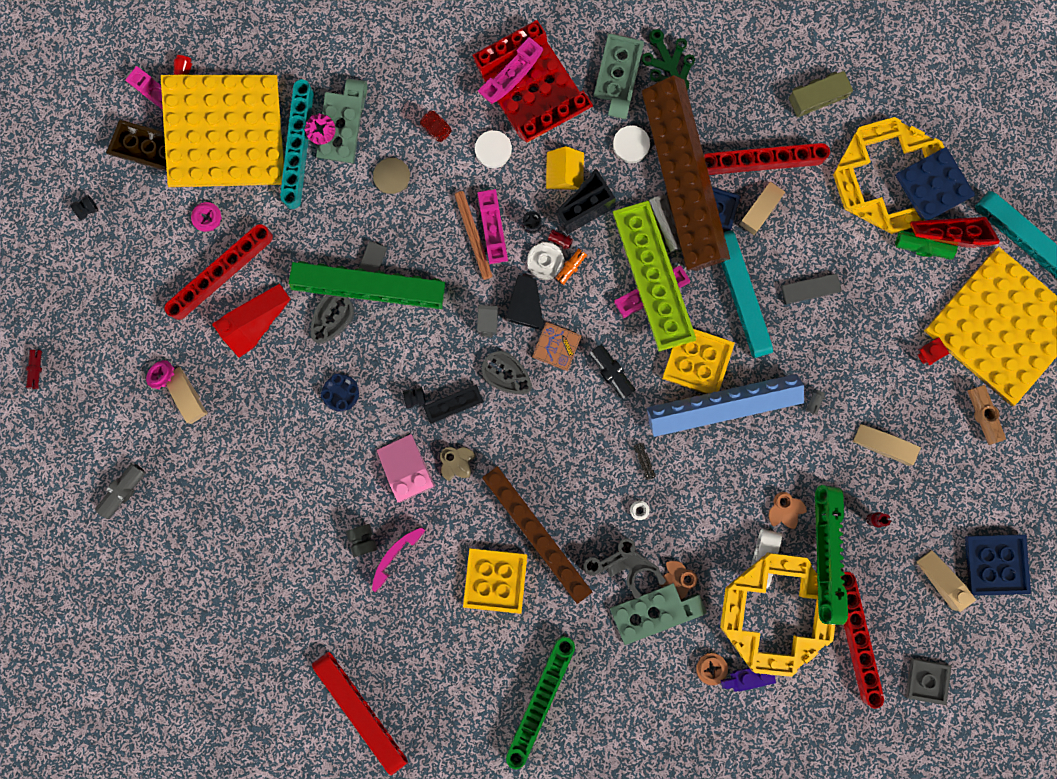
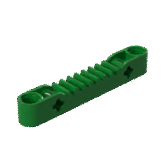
M820 485L815 491L819 619L823 624L844 625L848 619L847 591L842 585L845 581L841 579V576L845 575V573L841 571L844 565L840 563V560H843L844 557L840 555V552L844 551V549L840 547L843 541L839 539L843 535L839 531L843 527L840 523L844 519L843 491L839 487Z
M562 635L555 641L526 711L507 750L506 762L512 769L517 770L525 765L573 656L575 644L573 639L567 635ZM561 642H569L571 645L569 650L562 651L559 648ZM519 753L522 758L519 761H514L511 755Z

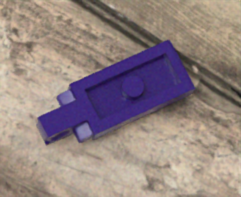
M749 667L734 670L733 673H730L731 678L720 680L722 688H733L734 692L776 683L775 675L754 673Z

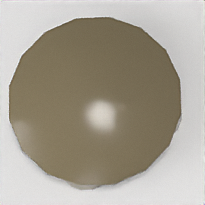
M387 158L376 165L373 171V180L382 193L395 194L408 187L410 172L408 166L402 160Z

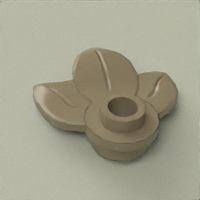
M453 447L444 448L440 453L442 476L448 481L452 480L454 475L461 478H469L471 476V468L468 462L476 457L474 452L465 447L458 449ZM449 453L453 454V458L451 460H447L446 458L447 454Z

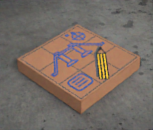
M546 322L532 358L568 372L581 335Z

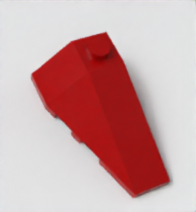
M986 217L910 222L915 236L966 248L987 247L999 244L1000 242Z
M278 284L228 312L212 325L223 341L240 358L256 347L260 338L268 331L269 326L280 315L291 298L281 284Z

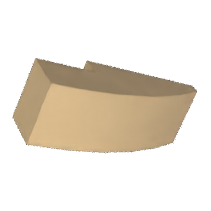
M769 182L739 225L755 235L785 194V191Z
M181 367L173 370L175 375L170 378L171 381H168L166 385L186 423L192 424L208 413Z
M860 424L853 440L856 444L907 466L914 465L921 447L862 424Z

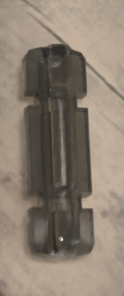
M644 443L634 445V450L638 453L637 458L640 466L645 472V479L655 478L656 474L654 469L652 470L651 468L652 464L647 452L645 453Z

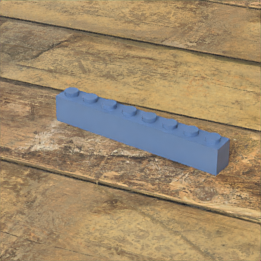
M794 374L647 407L649 426L653 437L803 404L804 385L799 376Z

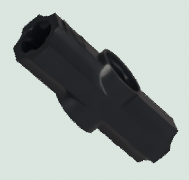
M602 344L589 353V356L600 369L599 372L608 384L612 385L622 400L636 391L625 376L621 365L616 360H613Z

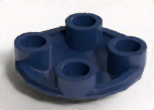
M334 374L325 382L321 398L329 409L336 412H344L351 409L357 403L359 387L352 377L345 374Z

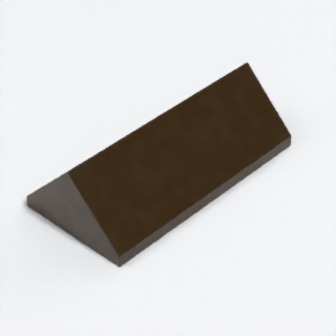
M119 119L106 154L167 172L164 132Z

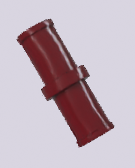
M29 350V361L25 370L27 371L25 386L27 389H39V377L42 372L40 367L42 351L37 350V352L36 350Z
M881 512L871 513L866 518V520H869L867 521L869 525L877 528L889 526L891 520H888L891 517Z

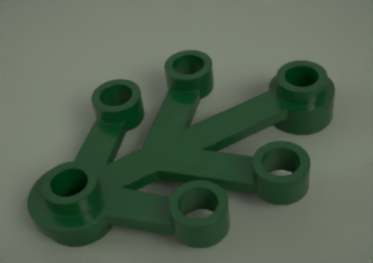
M659 29L652 30L649 34V42L651 45L657 46L663 61L655 59L651 53H645L642 57V63L645 66H653L667 71L671 76L675 75L684 79L688 91L689 81L687 76L690 68L694 65L695 57L691 54L684 57V67L680 75L676 69L682 52L687 47V41L684 38H679L676 41V50L673 58H671L663 42V32ZM654 34H659L660 37L655 38ZM678 43H683L684 47H680ZM649 57L651 61L647 62L645 58ZM686 59H691L692 63H687ZM653 69L650 73V80L652 82H661L669 78L661 75V71L658 69ZM656 73L659 77L654 78L652 74Z

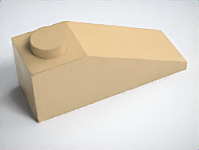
M932 550L916 561L952 610L961 612L976 601L965 584Z

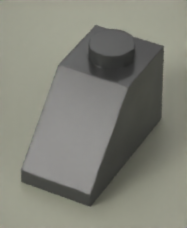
M478 305L477 332L481 334V337L493 338V335H497L498 306Z

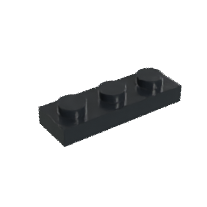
M473 385L423 407L430 424H434L480 405L484 401L477 385Z

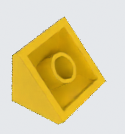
M567 146L548 151L546 189L578 190L584 182V152Z

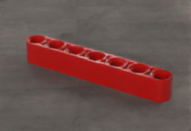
M824 143L707 153L704 154L705 161L710 162L712 167H707L708 174L715 175L817 166L824 163L829 157L830 148ZM816 152H820L823 157H818ZM797 153H801L804 159H800ZM778 155H783L786 160H780ZM759 157H765L767 162H762ZM741 158L747 159L749 164L742 163ZM722 160H727V161H729V162H730V165H729V166L724 165V164L722 163Z
M262 224L254 226L165 304L166 314L177 320L185 318L271 243L273 239L271 231ZM265 231V237L259 238V234ZM247 244H252L251 249L245 251V246ZM237 256V261L231 264V258ZM222 268V274L220 276H216L217 270ZM208 281V286L202 289L203 282ZM193 293V299L188 301V296ZM176 306H179V311L176 314H174V308Z
M842 571L848 577V582L843 586L847 591V595L851 594L853 599L848 604V619L844 624V629L860 697L866 705L878 709L884 703V695L857 581L854 574ZM856 614L857 621L852 624L850 617ZM860 633L862 639L859 643H856L855 636ZM865 653L866 660L860 663L859 658L861 654ZM870 673L871 679L865 683L864 677ZM875 693V700L869 702V696Z
M326 652L313 662V670L387 773L392 776L408 764L404 753L330 652Z

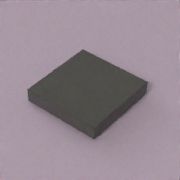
M910 658L905 698L947 706L952 666Z

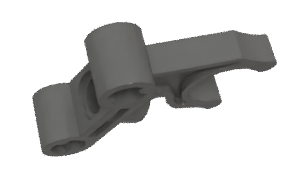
M628 538L622 539L619 542L618 552L601 562L591 557L584 563V570L589 576H596L607 570L610 577H613L624 570H628L629 574L626 582L635 599L641 596L634 585V580L638 573L650 571L657 577L659 585H663L666 582L659 567L636 553L635 543ZM624 543H629L632 546L629 553L622 551ZM590 562L593 564L597 563L598 569L595 572L592 570L588 571L587 565Z

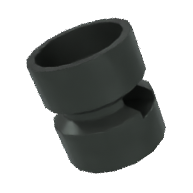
M370 524L345 531L348 542L352 543L350 549L353 558L378 550L375 540L371 539L373 532Z

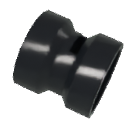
M89 195L82 197V200L79 202L75 201L70 204L73 212L80 220L87 218V215L90 213L94 214L99 211L94 200Z
M529 211L523 217V228L527 233L535 234L541 229V216L535 211Z
M418 387L413 391L409 389L403 390L407 409L413 408L415 405H426L422 387Z

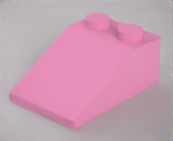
M412 434L377 450L386 477L398 503L435 487Z

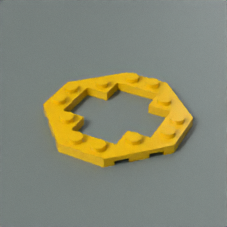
M896 117L859 127L833 173L844 209L890 234L912 229L910 226L911 221L922 220L914 207L888 215L883 197L864 202L854 168L868 165L871 162L866 146L898 137L904 154L922 149L924 158L944 148L942 141L925 135V132L913 126H907Z
M766 553L725 588L720 628L754 673L792 677L798 672V668L804 663L807 664L818 655L820 649L833 642L835 625L823 624L819 619L817 573L806 557ZM768 573L801 577L799 596L817 599L812 637L794 635L791 655L758 652L760 633L742 630L747 591L766 593Z

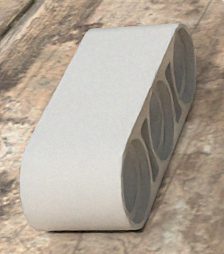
M763 528L760 530L751 566L766 553L778 554L782 540L781 533ZM768 573L766 589H768L771 584L773 574Z

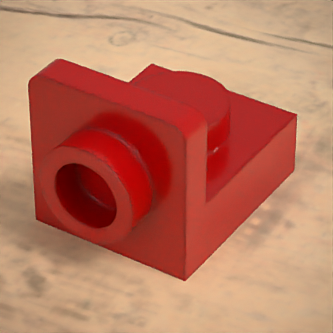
M938 337L919 348L920 353L917 356L923 364L927 363L930 366L950 353Z

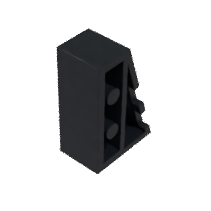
M595 169L592 175L580 185V188L556 211L558 221L568 235L616 207V198L598 170Z

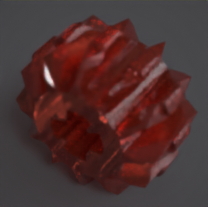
M430 110L420 120V125L437 142H443L452 132L451 127L435 111Z

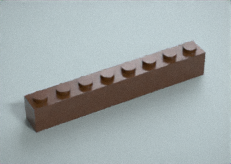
M497 466L483 476L482 479L576 604L593 593L500 468Z

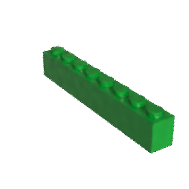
M305 261L292 262L288 283L293 291L434 309H443L445 282L437 278L428 280L420 276L405 277L399 273L389 275L382 271L366 272V270L360 268L350 270L343 266L335 268L321 263L312 265Z

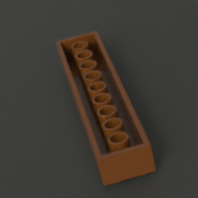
M673 75L642 90V95L686 269L698 271L730 259L686 84L684 79Z

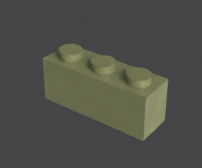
M845 71L840 73L832 72L825 79L820 80L818 78L811 81L805 87L800 85L794 88L789 96V101L798 118L848 98L853 89Z

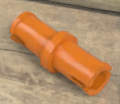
M579 248L570 260L564 263L565 266L555 277L562 285H565L570 276L578 271V266L587 257V254L582 253V250Z

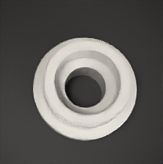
M636 501L630 507V514L636 520H644L649 515V506L644 501ZM637 507L643 508L642 514H637Z

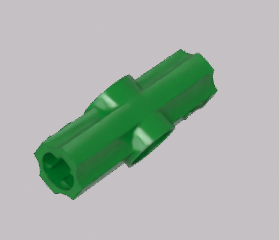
M905 231L898 232L895 241L896 248L914 251L916 255L923 257L936 256L949 260L954 259L958 248L957 245L916 237L914 233Z

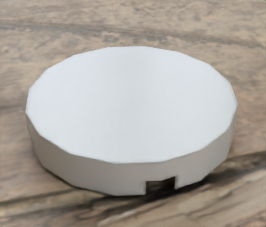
M637 126L621 128L615 134L613 140L615 155L626 163H637L643 160L650 148V138L647 132Z
M491 130L484 132L475 143V154L478 161L488 168L502 167L511 157L512 145L510 139L500 131Z
M543 242L535 245L527 256L528 269L538 279H553L563 269V253L553 243Z

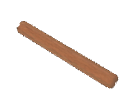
M463 191L456 192L455 199L483 280L492 278V272L465 193Z

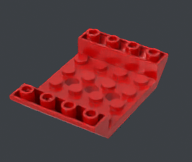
M538 20L472 55L486 83L490 78L494 79L517 55L516 50L529 37L543 48L541 55L529 72L511 91L497 101L519 138L526 143L593 107L584 90L579 91L548 44L546 32ZM547 78H553L554 82L548 84L545 82V80ZM535 86L538 88V90L536 92H530L529 88ZM516 95H520L522 97L520 101L512 100L513 97Z

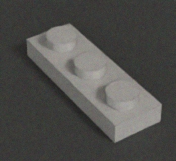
M667 195L653 197L649 201L670 252L682 250Z

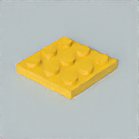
M693 329L696 341L671 349L662 379L705 394L718 392L735 342Z
M469 548L463 608L521 614L528 554Z

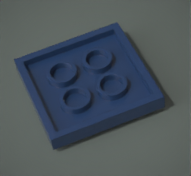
M947 147L895 175L922 221L931 220L975 196Z
M1027 535L965 536L968 587L973 596L1031 594Z

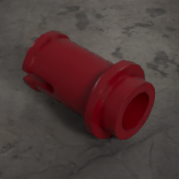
M554 229L548 237V241L562 246V249H569L573 242L570 235H563Z

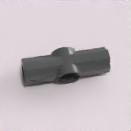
M131 463L120 478H117L107 488L108 493L95 508L96 512L100 516L110 519L121 504L131 498L134 493L133 489L146 474L144 469L135 463Z

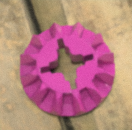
M319 113L312 115L306 121L305 132L308 139L313 143L319 145L326 144L335 135V124L330 117ZM316 123L320 126H325L323 128L324 136L320 132H315L317 129Z
M209 202L197 205L191 214L194 227L203 232L214 231L216 227L220 226L222 219L219 208ZM201 214H210V218L212 219V221L206 220L204 222L205 219Z
M166 360L155 363L147 373V384L151 388L158 390L161 387H166V383L171 381L170 378L175 375L173 373L174 367Z

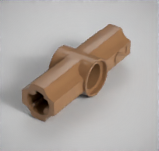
M982 385L967 390L975 409V420L980 423L988 445L1006 440L998 419L1000 415L999 410L993 406L986 386ZM985 410L989 413L988 419L984 416Z

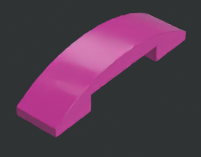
M530 37L516 50L517 55L494 79L490 78L478 90V93L491 104L511 91L529 72L541 55L543 48Z
M136 66L125 81L163 110L161 85Z
M496 189L477 192L489 264L506 262L508 257Z
M424 527L403 536L388 550L376 570L372 585L374 592L378 591L390 576L384 571L407 542L412 546L416 544L426 531Z

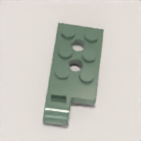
M608 33L594 91V97L611 101L608 116L625 120L627 118L644 41ZM623 52L627 55V58L620 60L617 54ZM621 70L623 75L615 77L613 71Z
M347 78L344 95L325 92L322 114L327 115L333 120L335 135L330 142L322 145L318 144L316 158L354 164L361 113L364 110L367 94V81ZM338 119L345 120V126L343 128L336 127V121ZM324 125L320 126V133H322L323 136V128L325 127ZM337 137L342 138L343 141L339 147L333 145V141Z
M674 583L643 594L638 599L633 598L610 607L624 645L707 613L699 593L681 600ZM651 607H656L659 609L660 614L654 618L648 614V610ZM633 614H638L641 617V622L637 625L630 621V617Z

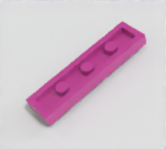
M681 265L673 269L679 289L690 283V279ZM638 289L614 301L623 319L644 308Z

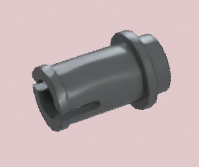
M814 389L810 393L812 396L805 411L818 415L821 403L826 397H824V392Z

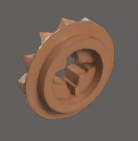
M707 653L700 657L696 664V673L699 679L707 685L720 684V680L725 679L728 674L726 661L716 653ZM710 662L713 666L719 667L714 670V677L709 671H704L709 668Z

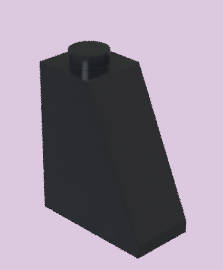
M518 274L507 311L506 321L543 331L544 323L537 280L533 279L534 276L530 274Z

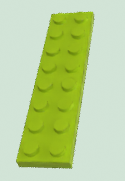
M645 201L613 211V217L658 351L696 341V336L650 202Z

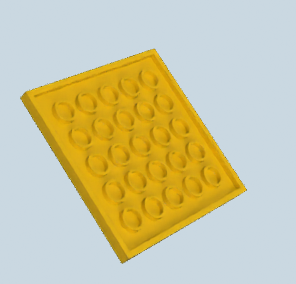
M161 75L168 187L282 185L284 160L277 75Z
M998 246L932 320L924 332L933 339L939 337L951 355L1007 403L1015 406L1057 357V295Z

